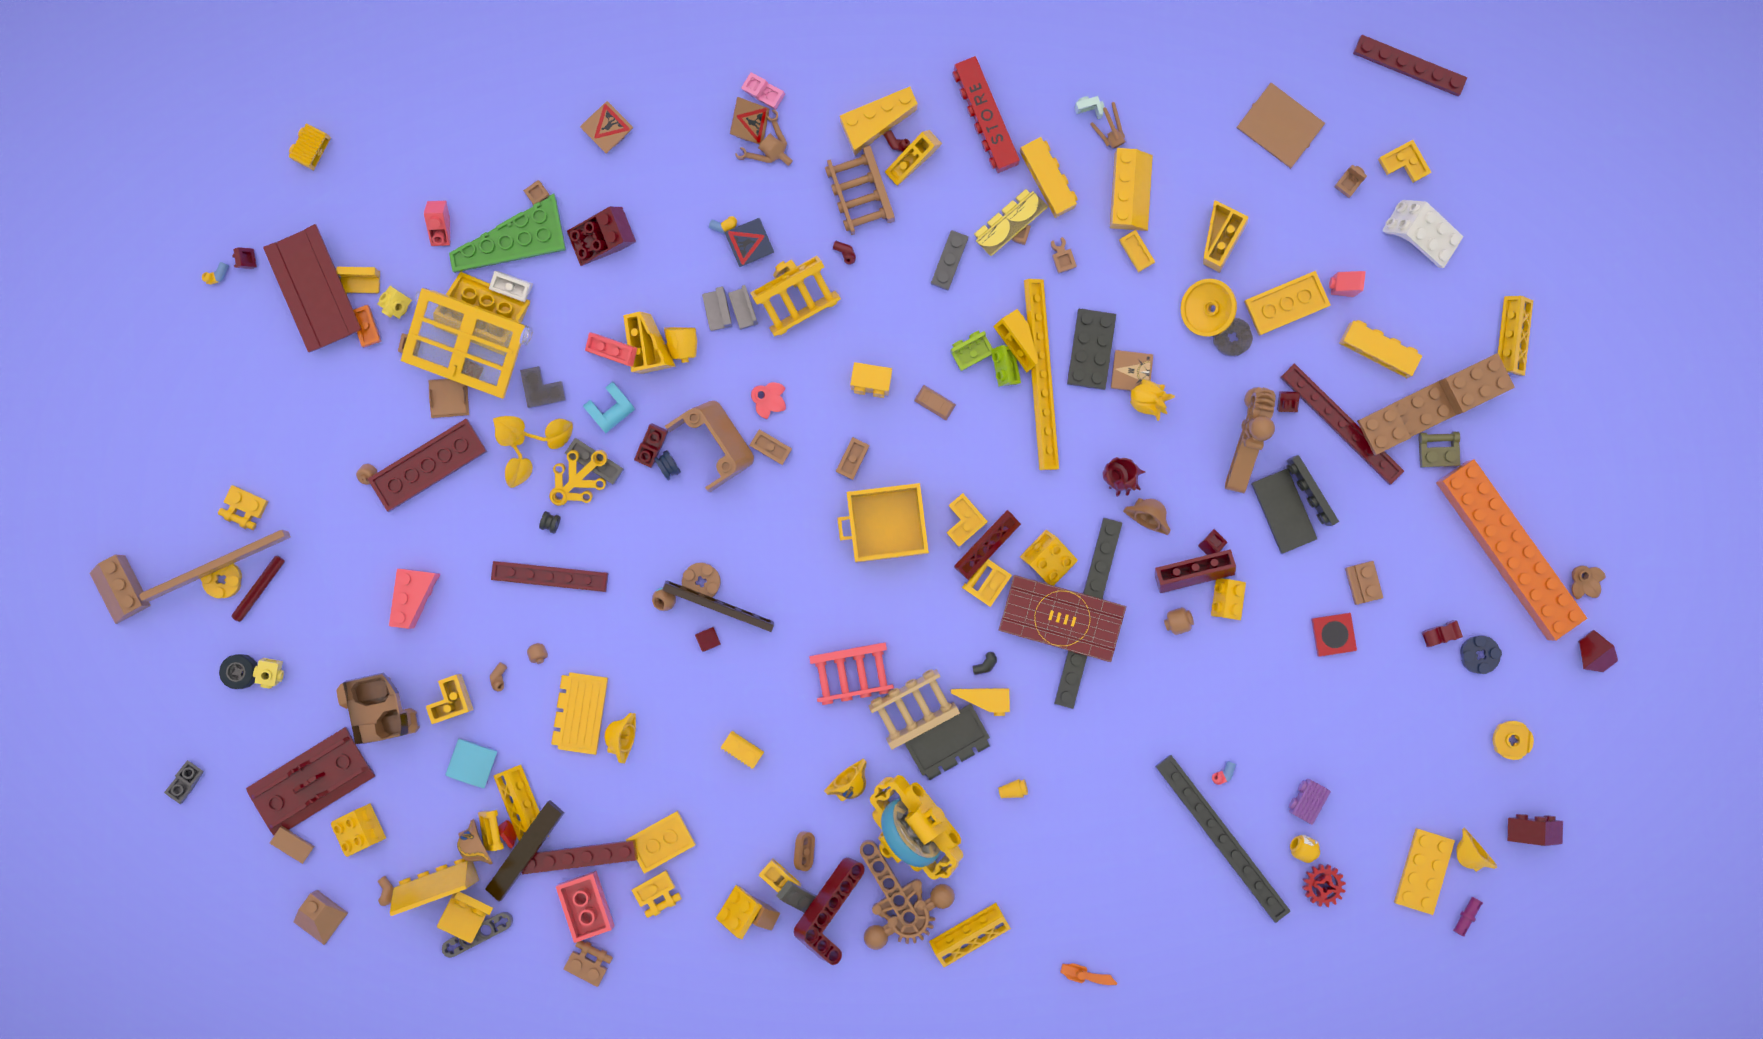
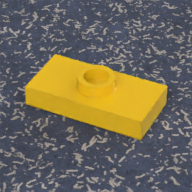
M1136 230L1119 239L1120 244L1138 273L1155 263Z

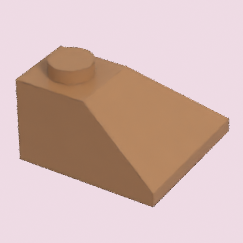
M316 890L309 894L298 909L293 922L325 945L348 912L319 890Z

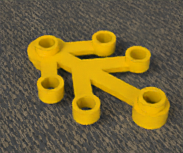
M576 450L569 451L567 453L569 482L563 487V473L566 467L563 463H557L553 467L555 488L549 494L551 502L557 506L564 505L568 500L582 501L584 503L590 502L593 498L591 491L585 490L582 493H571L570 491L574 487L596 488L597 490L605 488L606 480L603 478H597L596 480L582 479L596 466H603L607 462V453L603 450H596L591 456V461L577 473L579 453ZM570 453H574L576 459H571ZM597 455H603V460H598ZM561 466L562 472H558L556 467ZM597 481H602L603 487H599ZM561 493L563 498L559 499L556 494ZM588 494L590 499L586 500L583 495Z

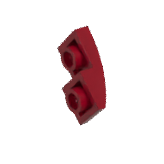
M653 423L649 424L634 460L652 468L655 463L654 457L658 456L668 430Z

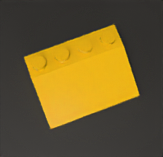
M463 272L458 274L446 293L448 296L521 323L530 305V300L526 299L523 302L489 289V283ZM439 305L434 312V321L460 329L464 314ZM477 319L473 332L475 336L507 348L513 334L512 331ZM442 329V330H444V331H447V332H449V333H451V334H454V335L458 336V334H456V333H453V332H450V331H448V330ZM471 339V342L504 356L507 353Z
M461 858L454 861L455 865L450 867L444 864L436 867V872L429 874V871L417 874V879L411 880L409 877L398 881L400 885L393 889L390 916L469 888L479 881L474 863Z

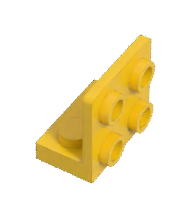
M1045 530L1020 556L1047 584L1053 586L1078 561L1066 546L1048 530Z
M462 892L454 893L436 927L468 943H472L485 916L490 915L493 907Z

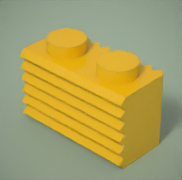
M306 123L305 127H302L298 132L296 144H292L289 149V158L314 171L331 137L327 133Z
M733 731L730 732L721 746V750L724 749L728 754L731 753V756L741 760V762H744V765L747 764V767L750 766L751 769L756 766L764 754V751Z

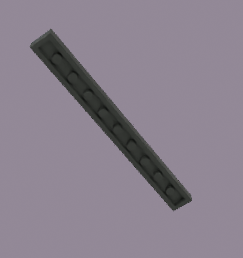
M1103 518L1083 594L1103 599L1122 522ZM1068 651L1054 704L1074 709L1087 659L1086 655Z
M1169 755L1155 767L1271 919L1277 923L1291 912L1173 756Z

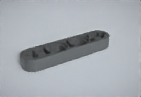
M500 912L483 921L472 944H466L460 938L458 941L456 936L448 939L442 945V953L448 958L455 957L507 930L513 923L512 915L508 912ZM500 916L508 919L506 922L507 926L501 924L495 927L494 924L501 920ZM483 925L490 926V935H484L481 932ZM458 942L460 943V946L454 949V953L447 950L449 943L451 946Z

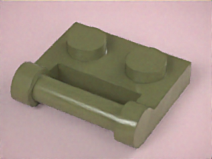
M1459 431L1452 432L1451 434L1419 433L1420 468L1461 466ZM1451 441V447L1427 448V442Z

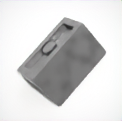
M742 285L741 289L729 292L728 295L740 330L758 325L746 286Z
M717 287L716 291L702 294L710 331L733 327L724 287Z

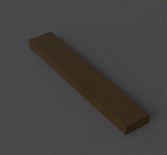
M667 580L664 583L662 591L766 631L772 632L774 622L770 619Z
M551 800L547 801L485 888L497 901L503 900L565 812Z

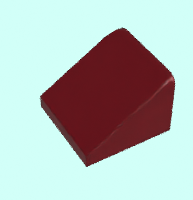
M1213 529L1199 543L1198 547L1206 555L1220 552L1228 542Z
M714 627L695 634L702 652L721 645Z

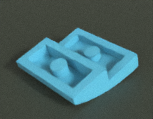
M458 738L445 776L485 788L497 751Z

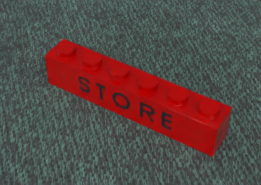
M976 56L954 64L953 78L961 86V89H959L963 100H967L969 105L967 106V111L970 117L975 119V130L983 138L981 143L984 151L989 152L991 157L989 158V163L992 169H996L998 174L1019 165L1020 159Z

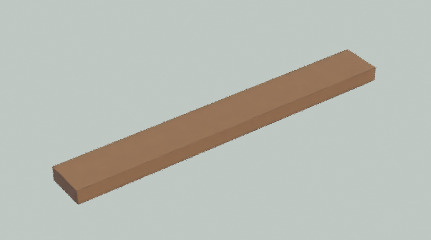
M279 530L139 594L141 601H152L291 538L290 533L286 530Z

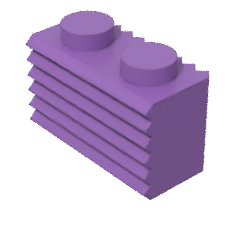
M1307 778L1306 781L1303 780L1299 785L1298 791L1300 792L1298 796L1291 800L1289 813L1313 825L1331 791Z

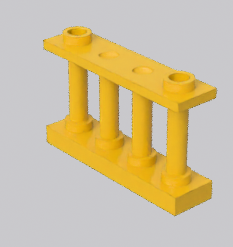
M817 255L750 292L757 305L763 304L774 324L769 329L774 337L786 333L789 328L827 307H833L841 300L839 294L836 291L830 292L820 273L824 265ZM810 275L814 276L824 297L815 302L803 282ZM792 285H797L807 304L806 307L799 311L796 310L787 293V288ZM776 294H780L790 313V316L783 320L779 319L770 302V298Z

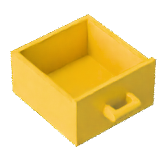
M920 483L846 492L849 516L837 518L840 541L852 539L855 563L929 553ZM850 519L852 536H843L842 521Z

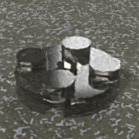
M1234 318L1232 324L1224 332L1213 336V344L1218 351L1230 357H1237L1246 352L1253 341L1249 324L1240 318ZM1234 332L1238 340L1231 342L1228 334Z

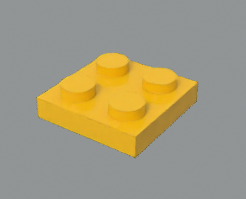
M735 885L716 919L734 936L743 939L762 905L742 887Z

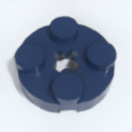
M1473 636L1468 638L1461 646V661L1468 671L1487 674L1498 666L1502 651L1492 638ZM1483 650L1484 658H1480L1478 660V654L1476 652Z

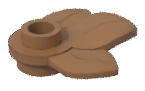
M1580 565L1574 568L1572 571L1574 583L1571 587L1574 597L1580 599L1586 594L1589 597L1598 598L1601 593L1599 582L1606 578L1605 573L1597 567L1588 568L1587 566Z

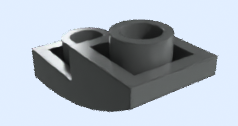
M187 760L164 793L177 803L182 804L204 771Z

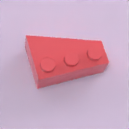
M397 568L389 621L390 627L415 628L424 605L441 574Z

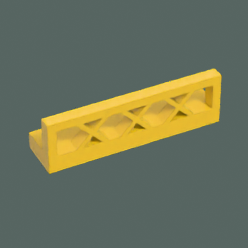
M1504 296L1498 354L1508 373L1525 376L1534 300L1524 296Z
M521 764L493 775L519 841L540 812ZM501 776H504L506 785L503 783Z
M994 903L930 940L929 943L942 966L946 967L1011 928L997 903ZM1003 922V924H1004L1003 926H1001V927H999V928H997V929H994L995 926H997V925H999L1000 923ZM981 934H985L984 937L978 938ZM968 944L965 948H961L962 945ZM952 953L951 956L947 957L946 959L942 958L943 956Z

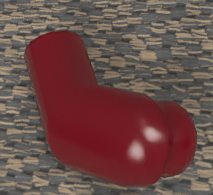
M835 240L833 250L842 252L846 264H853L856 261L853 247Z

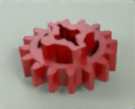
M1319 864L1318 869L1312 866L1313 872L1306 871L1305 873L1308 875V878L1302 879L1306 882L1302 889L1308 891L1304 895L1307 898L1311 897L1310 902L1312 903L1317 901L1319 907L1323 903L1326 907H1329V902L1336 905L1335 899L1342 900L1340 893L1346 892V890L1342 889L1346 882L1340 880L1343 878V874H1337L1338 869L1335 867L1331 870V865L1329 864L1325 868L1322 864ZM1332 876L1336 881V885L1332 882ZM1325 883H1326L1327 885H1329V886H1331V887H1323V888H1322V887L1319 886L1318 884H1325ZM1312 886L1315 887L1317 896L1313 893Z

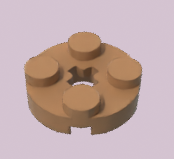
M695 563L689 566L683 573L682 586L712 598L720 588V575L709 564ZM700 576L707 581L704 583V587L696 585V581H698Z

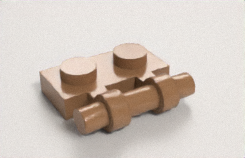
M579 941L575 946L581 949V953L579 954L573 950L563 970L598 987L608 969L601 964L603 961L610 964L613 957L608 955L607 951L591 946L592 944L588 941L586 943ZM587 953L597 957L596 962L587 958Z

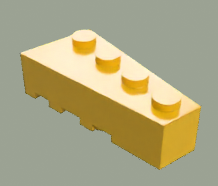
M910 86L840 115V123L854 156L917 110L918 103Z

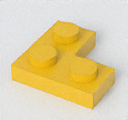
M1414 140L1378 158L1386 175L1404 167L1412 183L1432 173Z
M964 493L948 505L960 521L946 533L960 547L988 521Z

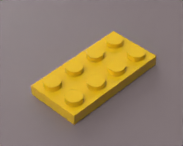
M1316 270L1244 301L1259 336L1331 306Z
M1415 828L1394 903L1427 914H1434L1455 840Z

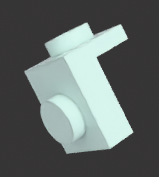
M1089 96L1078 99L1074 106L1076 114L1095 110L1097 119H1102L1104 103L1099 100L1098 96L1089 98Z

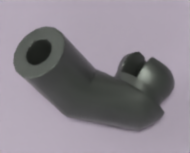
M987 652L985 654L986 659L983 664L972 666L974 675L987 673L993 669L997 663V657L994 652Z

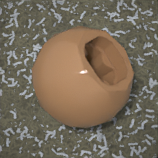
M663 587L658 588L652 595L654 607L660 611L671 610L676 603V596L662 591Z

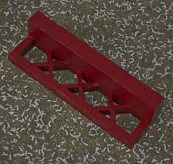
M1006 510L954 565V568L969 580L1021 523L1010 511Z

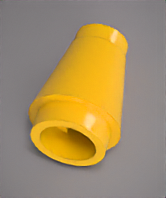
M1017 779L1002 787H998L1001 799L1024 798V795H1028L1025 779Z

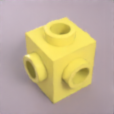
M389 286L386 292L380 296L377 305L383 308L381 312L391 318L394 315L400 319L407 312L412 300L392 286Z
M269 658L260 659L258 666H255L253 672L255 683L260 684L262 688L271 689L272 686L274 687L279 682H282L284 671L282 670L283 661Z

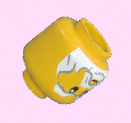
M1301 834L1294 837L1290 843L1292 856L1300 861L1311 863L1320 855L1318 841L1307 835Z

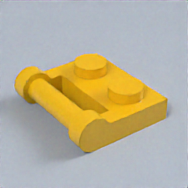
M988 559L969 579L967 584L964 583L962 588L991 607L1012 575ZM987 566L990 567L992 571L979 590L973 589Z
M497 810L478 812L483 845L486 851L504 849L503 843L500 840L496 818L498 816Z

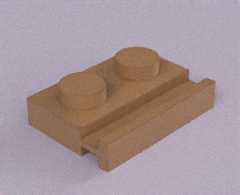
M1374 561L1345 568L1355 605L1384 598Z

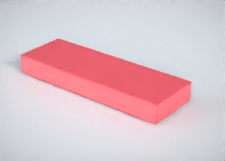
M589 332L585 351L633 367L637 348Z

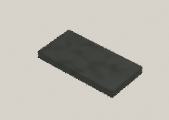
M1288 468L1251 483L1281 554L1318 539Z

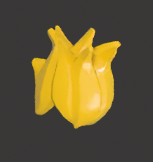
M1142 379V384L1131 390L1130 403L1138 412L1154 415L1157 421H1159L1161 412L1168 414L1164 402L1175 398V395L1167 394L1163 391L1165 388L1164 384H1156L1153 381Z

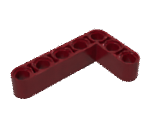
M849 857L844 858L794 928V936L818 958L831 965H836L840 962L842 951L822 933L862 878L865 871L862 863Z

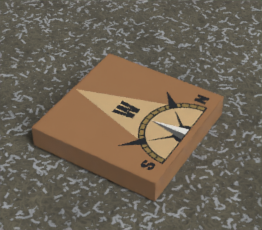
M1115 350L1110 389L1131 391L1136 386L1142 384V379L1151 381L1154 354Z

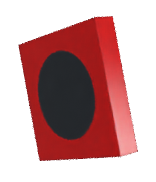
M1351 613L1311 618L1318 657L1357 651Z

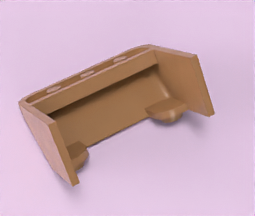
M712 400L696 406L665 425V428L671 432L684 423L691 428H698L705 423L721 447L725 456L720 458L716 464L717 471L721 477L705 487L708 492H712L750 467L754 462L752 451L717 401Z

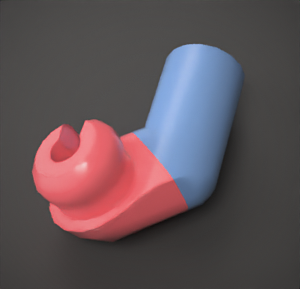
M1227 761L1223 771L1212 775V781L1217 785L1229 782L1232 779L1237 764Z

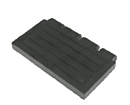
M971 704L960 709V714L905 743L922 776L926 774L929 780L941 774L939 766H942L944 771H947L958 765L955 757L958 756L961 762L975 755L972 750L973 747H976L978 753L990 747L987 741L990 737Z

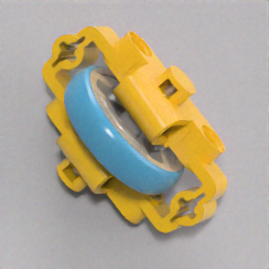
M897 775L894 778L885 777L875 787L874 793L870 797V802L876 809L872 813L873 819L882 830L878 837L881 842L879 845L881 854L886 858L893 857L897 863L901 861L907 863L916 872L923 869L930 879L948 878L963 858V852L958 847L961 844L959 833L945 817L942 809L934 803L920 784L914 782L910 785L901 775ZM897 792L900 798L889 802L888 799ZM941 851L944 852L946 855L936 863L935 860H937Z

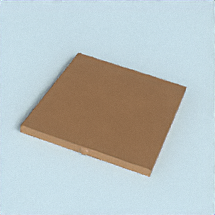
M1270 83L1259 99L1252 104V108L1236 128L1291 169L1306 148L1310 147V143L1325 125V122L1273 83Z

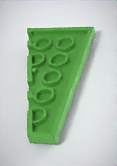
M553 193L542 202L534 204L533 207L516 214L497 225L491 231L485 232L475 240L467 242L451 251L449 256L452 272L456 273L565 251L566 246L556 195Z

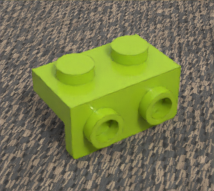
M978 330L969 335L970 339L964 342L959 340L952 344L953 348H951L950 353L960 371L992 355L991 349L993 348L986 337L985 331L980 333Z
M1001 345L991 349L998 387L1020 384L1021 379L1017 359L1008 346Z

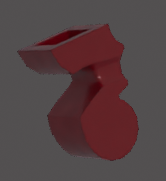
M1457 620L1447 622L1446 626H1436L1421 632L1426 647L1447 643L1450 640H1457L1463 637Z

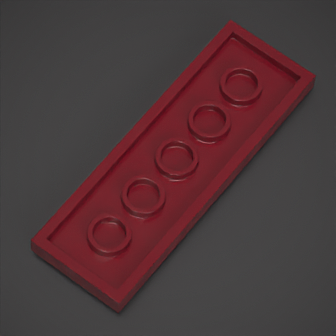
M464 419L369 477L368 481L386 511L390 512L488 451L469 420Z

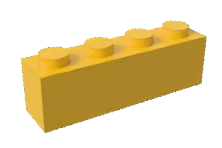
M1039 137L1022 146L1019 152L1052 214L1057 218L1074 209L1078 199L1073 190L1070 191L1068 188L1069 182L1065 174L1061 175L1057 159L1055 157L1052 158L1048 142L1046 140L1043 141Z
M1354 320L1348 324L1339 344L1405 378L1413 376L1422 358L1417 349L1401 345V341L1395 338H1387L1382 331L1378 329L1372 330L1366 327L1367 324L1360 320Z

